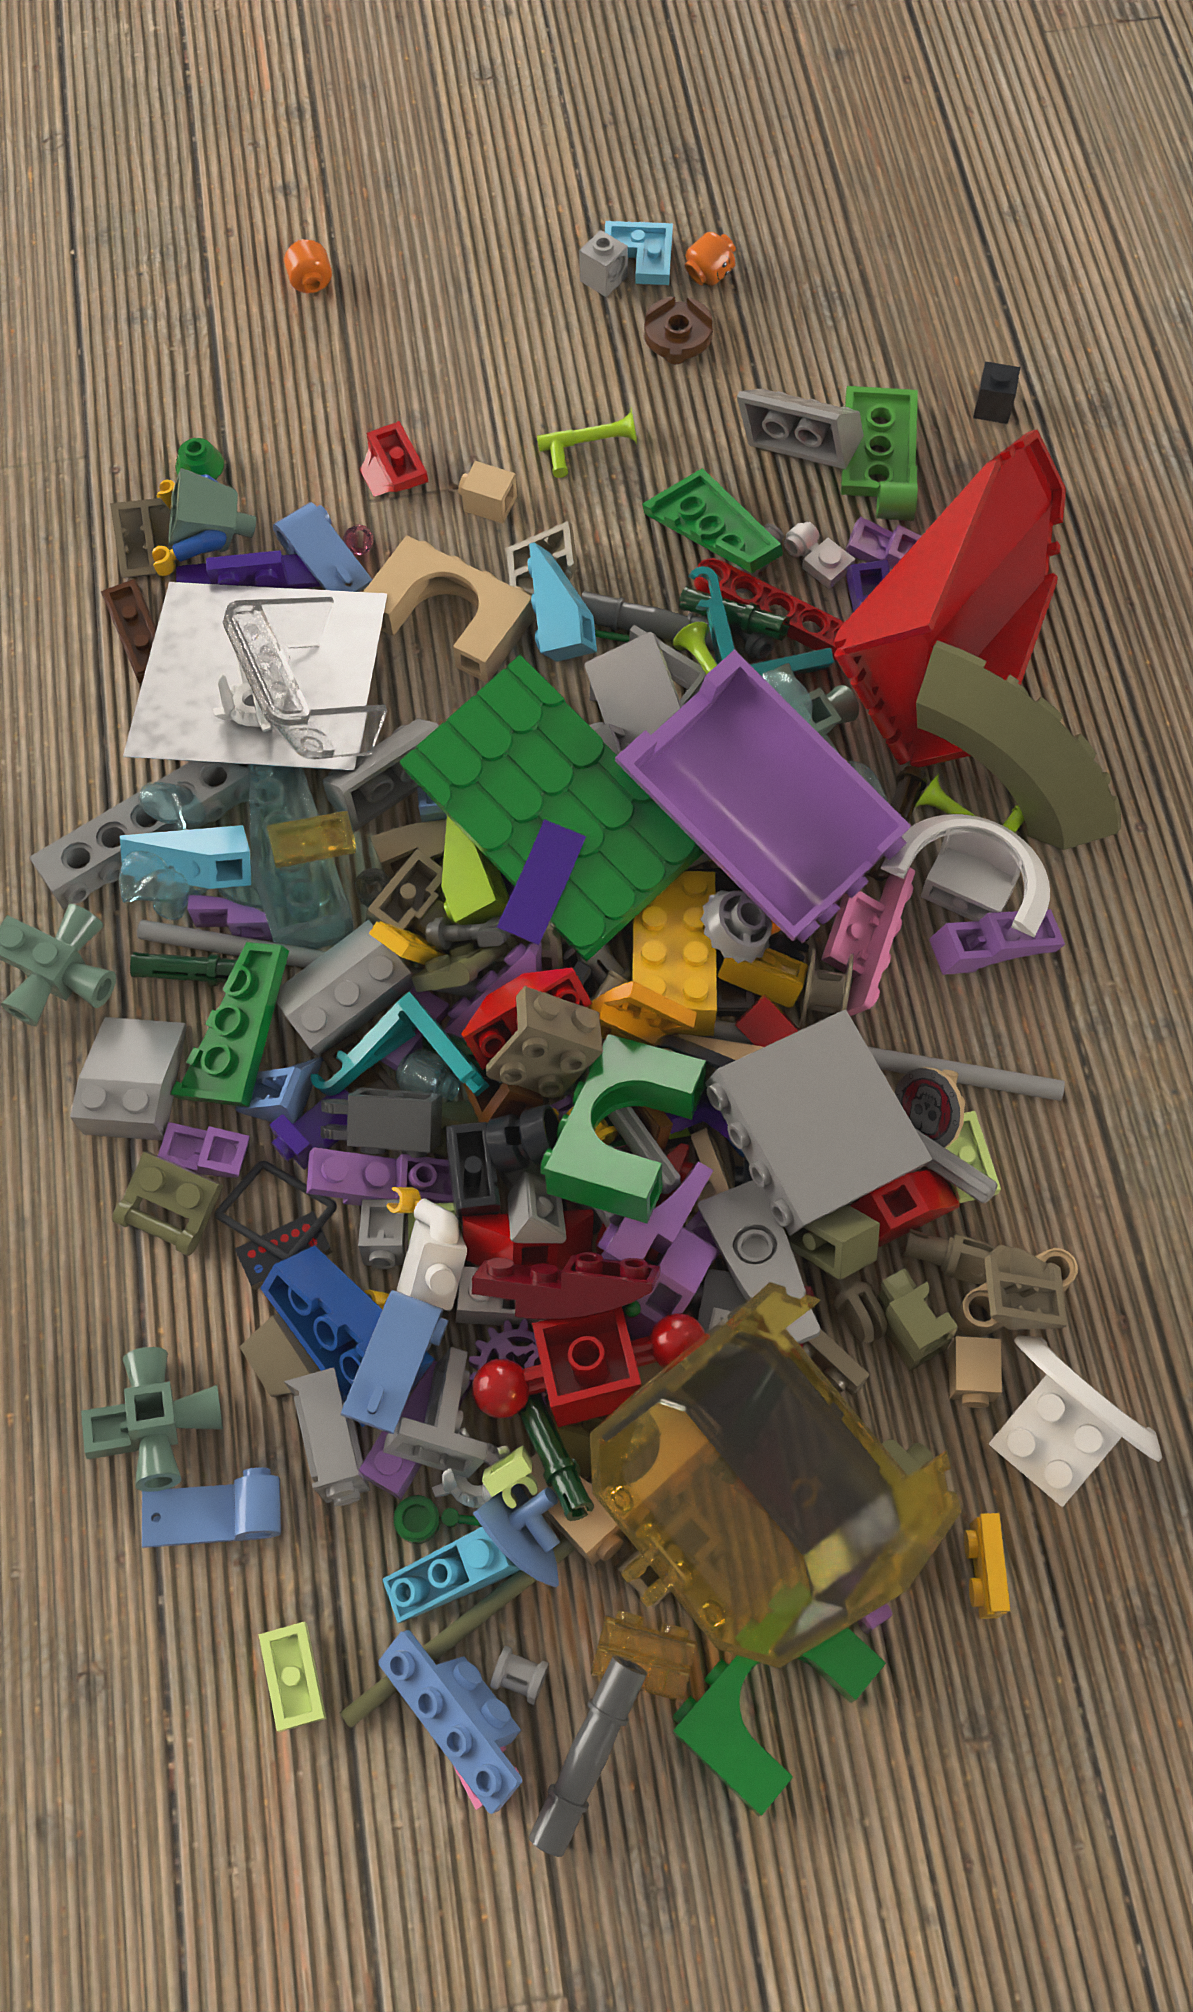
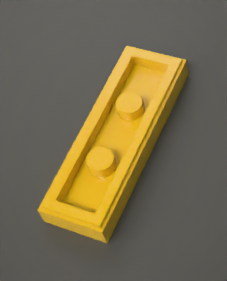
M382 921L376 922L369 932L372 937L398 956L425 965V962L432 958L448 955L444 951L436 949L435 946H430L427 939L423 936Z

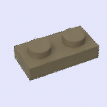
M820 1329L818 1337L804 1342L802 1358L806 1361H810L812 1358L825 1370L822 1374L826 1381L837 1391L843 1392L846 1390L853 1396L865 1384L870 1374L824 1331Z

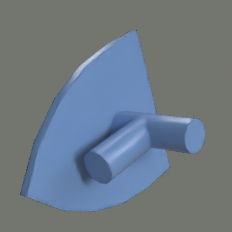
M516 1484L511 1489L517 1499V1506L513 1509L505 1504L501 1491L473 1512L480 1525L500 1551L519 1569L547 1585L555 1588L559 1586L557 1562L553 1548L560 1541L542 1516L544 1512L558 1503V1497L551 1488H545L529 1500L520 1485Z

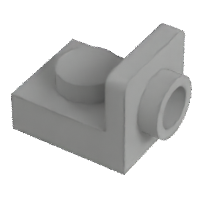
M362 1199L358 1247L364 1265L377 1269H390L395 1265L404 1264L406 1256L404 1243L407 1213H392L387 1208V1203H399L400 1199Z

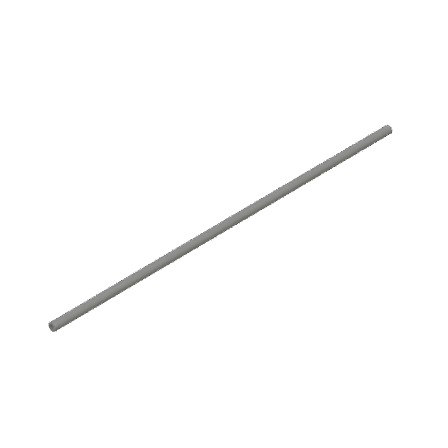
M143 919L139 922L137 929L138 939L233 956H240L246 942L282 945L289 950L286 965L301 968L307 967L326 952ZM406 966L412 975L423 970V968ZM475 978L464 986L432 991L473 997L478 992L475 986L481 978ZM715 1020L714 1036H700L754 1045L735 1026V1023ZM868 1046L881 1070L903 1074L921 1067L935 1068L940 1071L952 1070L959 1074L957 1083L1057 1101H1061L1063 1097L1064 1080Z

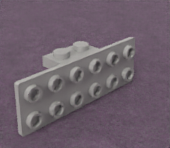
M648 632L595 657L584 665L605 722V726L596 729L595 732L616 755L622 752L645 730L650 735L654 733L682 707L656 635L652 632ZM704 852L686 870L696 868L712 861V859Z

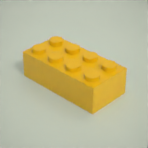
M684 871L632 919L631 981H635L697 1012L693 1029L666 1033V1035L682 1033L696 1036H714L717 1013L716 949L712 948L711 939L704 935L705 925L702 923L701 917L704 914L703 905L709 902V895H715V872Z

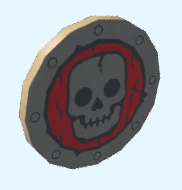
M929 1067L911 1070L899 1080L894 1093L914 1128L944 1148H947L958 1138L964 1124L965 1100L956 1087L959 1074L952 1070L940 1071L939 1069Z

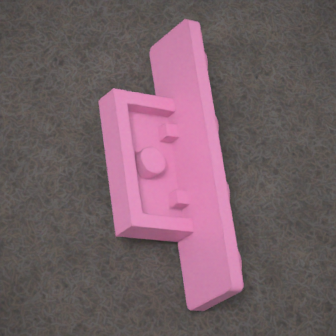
M909 867L904 879L893 874L887 878L880 902L861 891L853 898H850L847 894H844L839 906L841 909L835 917L821 960L845 973L850 954H854L852 978L854 979L849 991L846 1009L850 1016L870 1009L879 997L880 990L878 985L882 973L886 970L891 960L889 951L894 937L899 933L902 926L901 915L904 905L910 899L914 889L912 881L916 871Z

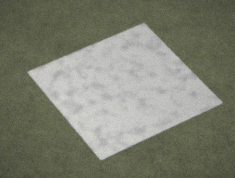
M169 582L123 757L354 770L387 594ZM237 649L243 655L251 679L258 678L259 675L265 679H270L266 659L271 658L278 666L284 685L292 682L295 687L293 695L284 702L279 716L270 722L272 728L270 731L263 732L260 726L247 727L238 724L234 720L219 719L214 714L213 709L222 707L217 684L218 677L225 673L230 690L233 684L241 683L237 672ZM253 694L244 700V704L255 706ZM260 694L263 702L265 700V697Z

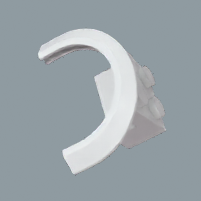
M963 814L940 815L914 824L902 836L907 842L906 845L890 860L886 858L881 866L882 870L904 879L911 863L920 850L930 842L945 836L939 855L926 878L921 898L970 920L979 921L987 913L1003 912L1018 877L1022 873L1024 898L1011 927L1032 937H1035L1049 905L1050 886L1043 863L1035 851L1013 831L996 822L977 816Z
M1018 1335L1014 1339L1016 1345L1046 1375L995 1434L989 1445L1061 1507L1067 1503L1121 1437L1155 1461L1159 1462L1162 1459L1156 1432L1149 1426L1147 1428L1143 1427L1102 1396L1067 1366L1047 1346V1342L1043 1338Z

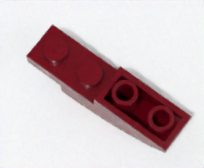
M593 1252L572 1255L563 1270H558L552 1264L540 1263L526 1266L514 1264L512 1260L507 1258H493L484 1260L473 1275L472 1294L516 1300L515 1317L565 1319L589 1316L627 1305L652 1293L660 1276L661 1266L649 1265L647 1261L639 1258H627L622 1261L603 1259L600 1254Z

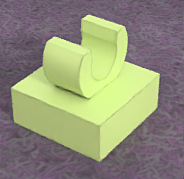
M523 1445L484 1469L482 1482L490 1495L493 1497L502 1491L505 1504L512 1509L517 1506V1499L511 1491L514 1485L519 1483L526 1485L532 1495H535L538 1491L537 1481L530 1474L532 1472L533 1460Z

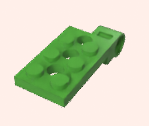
M847 386L845 407L860 412L864 436L847 468L842 469L841 495L877 497L876 519L914 521L918 493L916 466L918 390ZM882 417L887 419L888 423L877 424L872 419ZM881 445L888 451L878 453L873 451L871 447ZM873 474H881L885 476L887 480L877 482L872 480L869 476Z

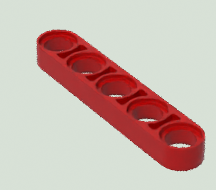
M707 558L698 564V567L705 566L711 568L721 578L719 586L723 598L746 605L752 602L760 605L762 610L771 612L769 606L779 605L785 608L788 613L785 616L790 618L789 624L784 623V625L790 626L786 636L815 651L831 648L833 659L837 661L834 656L837 648L833 641L844 621L719 559ZM698 577L693 580L697 590L710 594L706 579ZM740 588L747 589L753 593L754 598L743 599L737 595L736 590ZM814 622L821 628V631L818 633L809 632L802 623Z

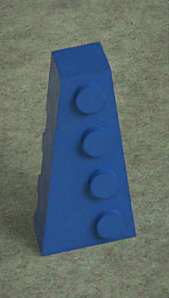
M314 1245L274 1264L260 1289L321 1371L335 1368L342 1400L345 1403L382 1309ZM428 1352L424 1355L410 1393L435 1360ZM359 1422L362 1427L366 1426V1424Z

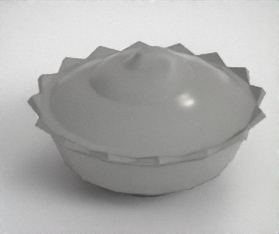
M720 890L718 894L709 895V902L703 905L704 914L701 917V921L705 925L704 935L711 939L712 948L720 950L724 958H733L737 963L744 960L752 963L756 957L762 958L765 949L769 948V938L772 929L771 919L743 891L733 890L727 892Z

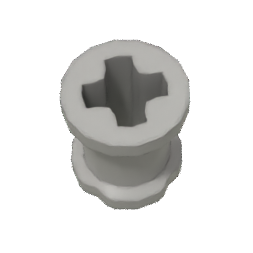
M505 1645L496 1664L490 1687L497 1690L501 1686L527 1697V1703L534 1705L543 1686L549 1663L542 1661L538 1664L515 1655L512 1648Z

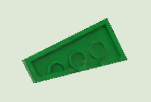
M246 942L223 987V991L226 994L219 1008L216 1011H211L205 1023L209 1028L199 1048L193 1047L186 1061L190 1066L182 1082L176 1081L170 1095L183 1100L242 1107L250 1106L289 954L288 949L282 945Z

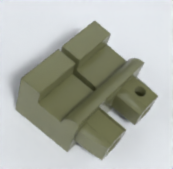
M902 1269L883 1280L881 1284L883 1291L878 1294L877 1300L886 1313V1335L909 1371H912L946 1351L958 1326L948 1312L936 1318L925 1302L929 1294L928 1282L917 1287L906 1269Z

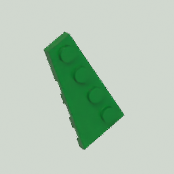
M703 468L642 503L644 513L648 517L750 573L756 572L783 555L781 543Z

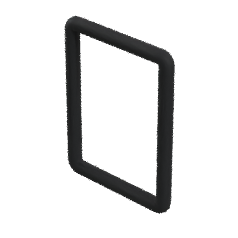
M259 1161L216 1209L215 1217L228 1227L285 1260L302 1252L336 1211L337 1204L327 1196L307 1194L327 1206V1208L288 1253L224 1214L262 1169L306 1194L307 1184L267 1161Z

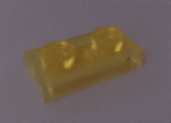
M347 811L267 825L276 868L356 853V844Z

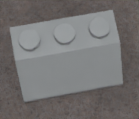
M766 389L740 391L737 395L749 446L846 469L864 436L860 412L849 407H838L821 403L815 399H804L788 395L784 392H774Z
M417 718L408 725H402L379 744L371 745L364 749L360 756L356 758L354 770L333 769L322 780L328 801L353 831H356L417 791V787L420 786L404 771L399 761L439 726L437 723Z
M369 920L280 986L277 1004L308 1047L319 1057L414 987L411 978L413 975L398 955L369 934L373 928V924Z

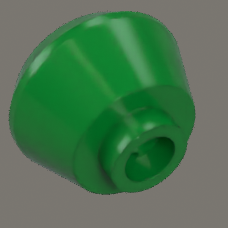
M192 438L180 446L175 469L177 475L182 468L198 475H210L216 480L223 472L224 459L222 454L206 439Z

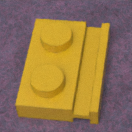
M984 1513L980 1514V1517H976L969 1524L970 1530L964 1531V1548L967 1559H973L975 1578L969 1579L972 1607H978L980 1619H993L1010 1612L1000 1514Z

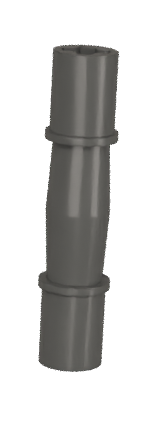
M583 591L581 595L582 600L594 616V624L613 628L614 631H618L619 628L630 631L635 625L647 633H654L657 638L673 641L676 634L691 623L704 622L709 627L707 618L694 616L693 613H689L686 616L658 607L625 602L623 597L614 598L588 591ZM709 627L705 643L709 651H714Z
M618 1655L612 1656L593 1699H590L587 1704L590 1711L569 1749L556 1784H551L548 1788L549 1794L529 1835L531 1843L547 1854L556 1857L564 1855L583 1812H586L589 1807V1803L586 1800L606 1765L620 1727L626 1726L629 1721L628 1715L647 1676L645 1669L629 1659Z

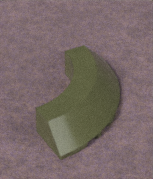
M937 640L933 647L916 702L917 727L949 741L989 769L1004 784L1019 805L1026 822L1028 837L1065 850L1117 834L1121 829V809L1118 796H1112L1108 786L1112 779L1109 773L1103 772L1102 768L1094 761L1097 753L1080 733L1074 736L1060 722L1063 715L1042 697L1037 699V701L1032 699L1026 689L1018 684L1019 680L1012 675H1009L1007 680H1004L983 668L987 661Z

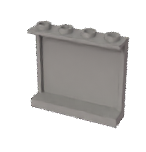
M846 1009L718 1068L705 1082L710 1103L716 1110L721 1111L728 1124V1133L731 1141L738 1149H742L750 1164L749 1171L753 1181L757 1186L764 1189L771 1202V1212L774 1219L780 1226L785 1227L789 1236L795 1234L804 1226L910 1172H916L932 1160Z

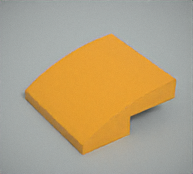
M635 981L612 988L592 1001L593 1004L587 1007L599 1012L601 1038L606 1039L607 1035L611 1034L651 1046L660 1037L666 1035V1033L693 1029L697 1012Z

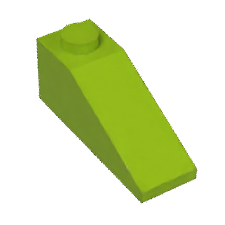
M447 816L441 883L446 898L444 909L450 920L459 925L484 924L492 917L503 914L510 898L498 868Z

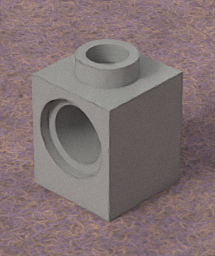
M600 230L579 250L580 282L607 297L628 277V246Z

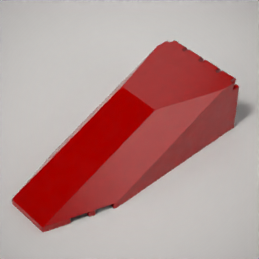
M1038 429L1025 433L985 464L843 623L833 641L837 648L834 653L837 662L848 679L852 678L850 683L865 709H869V716L882 738L887 739L886 744L899 765L910 761L911 766L919 768L971 756L949 741L917 727L916 702L933 647L937 640L987 661L983 668L1002 679L1007 680L1008 676L1012 675L1019 680L1018 684L1021 685L1058 581L1055 573L1048 574L1050 556L1060 554L1061 545L1059 542L1051 543L1053 525L1063 523L1066 487Z

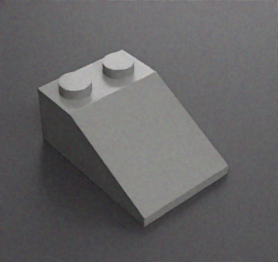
M113 1017L104 1018L78 1077L70 1118L83 1135L163 1141L172 1109L174 1096L170 1095L177 1081L187 1028L185 1023Z

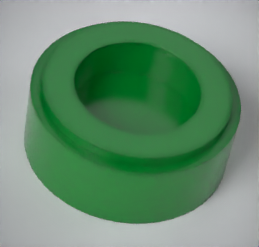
M421 1495L409 1496L399 1503L394 1512V1527L405 1541L412 1544H422L431 1540L436 1535L440 1526V1514L436 1505L429 1498Z

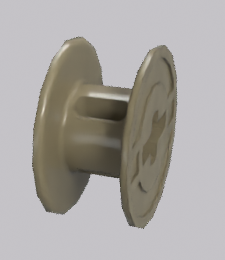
M812 948L801 1010L800 1029L804 1027L807 1010L836 1014L847 1009L854 954H850L845 974L814 969L816 949Z

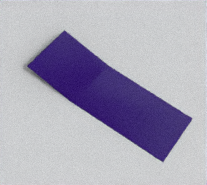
M544 819L497 928L537 945L540 944L586 836Z

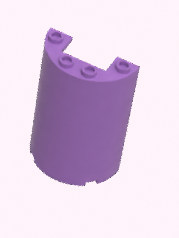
M735 649L705 676L700 691L651 735L645 730L615 757V762L792 941L798 939L801 943L805 942L820 927L816 922L817 920L822 925L826 924L841 909L836 902L844 894L853 898L869 882L864 875L883 856L890 860L907 843L902 836L911 825Z

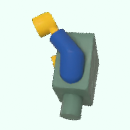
M182 468L179 471L176 483L168 479L160 483V492L156 496L161 498L167 507L171 509L168 544L172 545L173 549L169 550L166 546H157L153 549L152 557L155 561L153 566L158 575L167 576L174 572L176 568L174 560L178 559L182 562L199 554L227 551L234 534L249 538L253 537L257 518L256 516L237 511L238 493L235 489L217 482L210 475H198Z

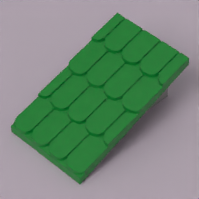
M521 655L517 656L507 665L506 669L500 671L475 696L473 695L447 718L445 723L443 722L414 750L412 749L399 761L404 771L514 886L528 859L544 819L586 836L567 884L549 922L586 962L704 853L615 762L617 755L566 703L564 697Z

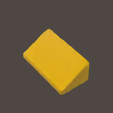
M767 948L764 951L763 957H756L752 963L745 960L737 963L733 958H724L718 972V977L757 995L763 996L766 994L772 1001L791 1008L794 1006L804 985L808 965Z

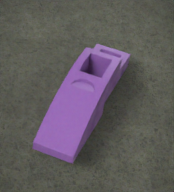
M316 1147L309 1152L306 1194L343 1198V1204L362 1206V1199H400L398 1193L393 1191L392 1187H414L419 1191L421 1199H427L433 1203H453L448 1160L429 1157L412 1158L408 1154H401L397 1159Z

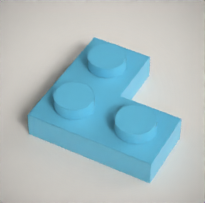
M605 221V233L628 246V258H636L635 284L669 285L673 223Z

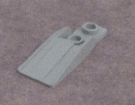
M752 1180L700 1201L698 1209L736 1286L754 1313L758 1316L763 1314L778 1348L787 1350L820 1335V1326L805 1297L806 1291L783 1227L776 1222L772 1215L771 1202L764 1189L757 1186Z

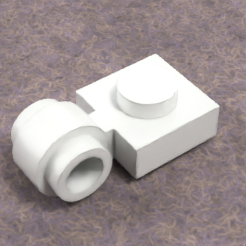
M810 522L798 523L787 532L784 547L793 557L803 556L802 568L830 589L846 575L850 565L855 563V558L830 538L825 539L819 545L817 540H819L820 534L817 528Z

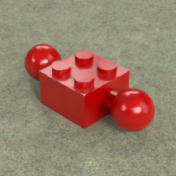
M622 1306L589 1316L546 1319L532 1323L541 1364L523 1369L519 1364L508 1359L489 1361L477 1371L473 1379L472 1394L476 1405L482 1412L494 1418H508L524 1408L530 1395L547 1391L550 1407L557 1426L562 1427L647 1405L638 1367L657 1363L662 1368L671 1372L689 1371L696 1367L704 1358L707 1350V1336L702 1325L696 1319L686 1314L675 1313L660 1319L654 1325L650 1336L631 1341Z

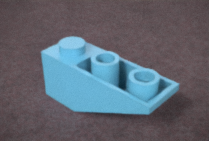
M535 542L530 543L531 557L528 559V570L533 578L534 594L531 596V603L537 616L538 630L535 632V641L540 653L556 662L596 653L597 645L593 614L552 554Z
M243 825L119 836L122 871L125 874L207 889L251 885L250 849Z
M480 1527L382 1580L397 1623H402L499 1582L521 1569L500 1551L483 1527Z

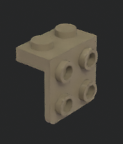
M524 986L516 996L518 1030L486 1065V1075L491 1079L508 1085H519L545 1097L559 1098L603 1052L599 1012Z

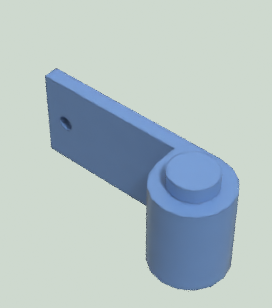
M309 502L273 524L275 535L284 550L289 555L297 554L324 590L360 592L373 580L331 526V518L322 505L316 507L315 504Z
M391 1290L342 1408V1416L394 1434L426 1351L428 1352L431 1344L440 1346L449 1320L441 1318L443 1308Z
M269 1468L243 1470V1477L235 1479L234 1484L172 1488L153 1492L142 1491V1548L272 1538L281 1534L280 1478L271 1475Z

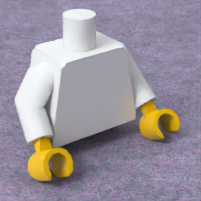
M392 1187V1190L398 1193L400 1201L399 1203H387L388 1210L392 1213H414L416 1218L396 1291L451 1311L467 1255V1247L459 1229L458 1219L452 1212L427 1199H421L419 1191L414 1187ZM365 1290L364 1292L367 1295H371L373 1301L383 1310L389 1294L375 1290Z

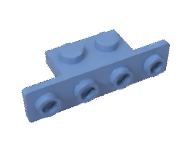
M410 1630L400 1632L379 1659V1666L488 1813L498 1812L522 1783V1777L501 1751L500 1747L511 1744L521 1732V1729L511 1717L507 1706L496 1698L482 1680L479 1670L465 1656L436 1665Z

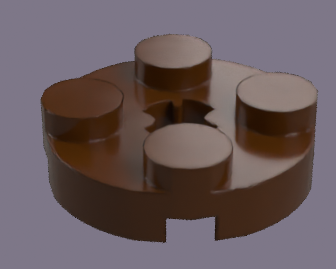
M667 297L653 304L647 311L644 324V340L653 352L666 357V360L671 364H681L686 359L699 355L712 342V315L704 304L695 299L687 298V302H675V297ZM672 326H676L678 328L684 326L685 328L684 330L676 331L672 329Z

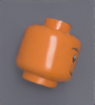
M706 232L686 251L687 262L685 263V268L690 277L701 286L703 284L709 286L716 285L735 267L736 262L733 253L736 251V247L725 234L719 236L715 232Z
M298 240L285 252L284 263L290 284L295 290L302 293H315L324 289L329 284L332 277V269L327 252L320 243L314 240Z

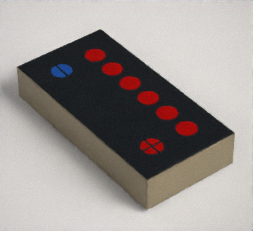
M314 1211L262 1235V1237L289 1253L315 1223L317 1217ZM322 1228L302 1250L304 1251L315 1245L325 1255L333 1252ZM253 1241L235 1248L253 1290L262 1286L274 1264L283 1261V1259Z

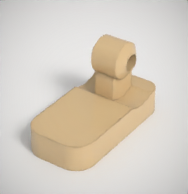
M708 1128L691 1134V1139L700 1162L711 1168L713 1172L708 1179L710 1183L703 1188L690 1214H696L699 1211L698 1203L700 1201L734 1188L717 1142Z

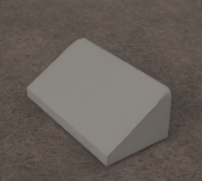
M524 1171L507 1196L511 1241L515 1243H563L567 1238L562 1198L547 1194L546 1181Z

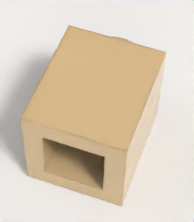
M475 461L469 473H464L459 483L458 493L462 495L463 511L503 524L517 498L515 473Z
M956 1336L949 1346V1399L962 1400V1406L988 1407L989 1402H994L1002 1393L1001 1339Z

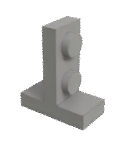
M450 1347L434 1367L425 1423L401 1417L394 1434L388 1433L386 1435L384 1453L443 1471L451 1468L453 1474L469 1478L484 1463L488 1443L458 1434L463 1419V1412L458 1410L460 1397L465 1393L470 1376L469 1371L465 1370L468 1352Z

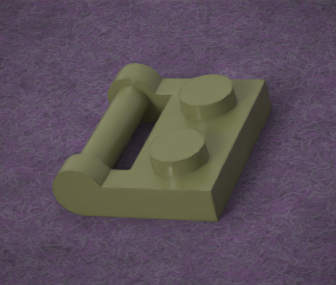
M510 936L500 946H474L471 940L451 946L449 948V955H441L426 961V968L411 977L416 992L458 987L470 983L476 978L479 971L495 961L504 960L508 953L517 945L515 939Z
M143 1151L125 1195L114 1210L112 1221L123 1227L134 1226L176 1245V1251L190 1256L198 1246L224 1185L151 1152ZM144 1198L188 1218L189 1222L186 1228L182 1230L138 1210L142 1199Z

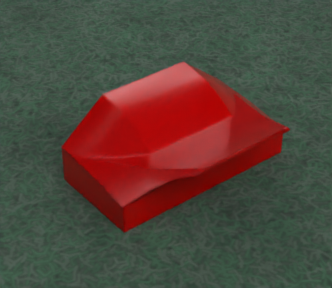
M400 421L366 433L368 452L360 467V472L373 497L387 492L402 491L428 482L427 471Z

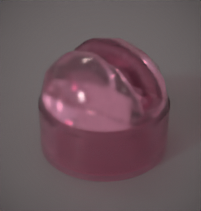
M356 524L345 532L343 541L353 555L362 556L373 547L374 536L368 527ZM359 530L364 532L363 548L357 547Z

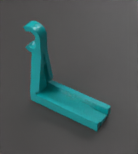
M701 566L692 570L688 577L693 580L703 577L708 581L711 598L709 600L701 599L696 609L707 611L715 659L718 665L735 647L722 600L718 577L711 568ZM831 648L750 665L764 677L774 669L789 663L794 676L827 669L834 663Z
M410 991L392 1006L348 1055L343 1051L337 1052V1059L342 1062V1068L332 1078L325 1082L318 1074H311V1082L318 1090L328 1096L336 1095L368 1068L416 1035L415 1029L418 1028L463 1084L465 1083L475 1096L478 1097L490 1086L478 1068L467 1059L429 1011Z

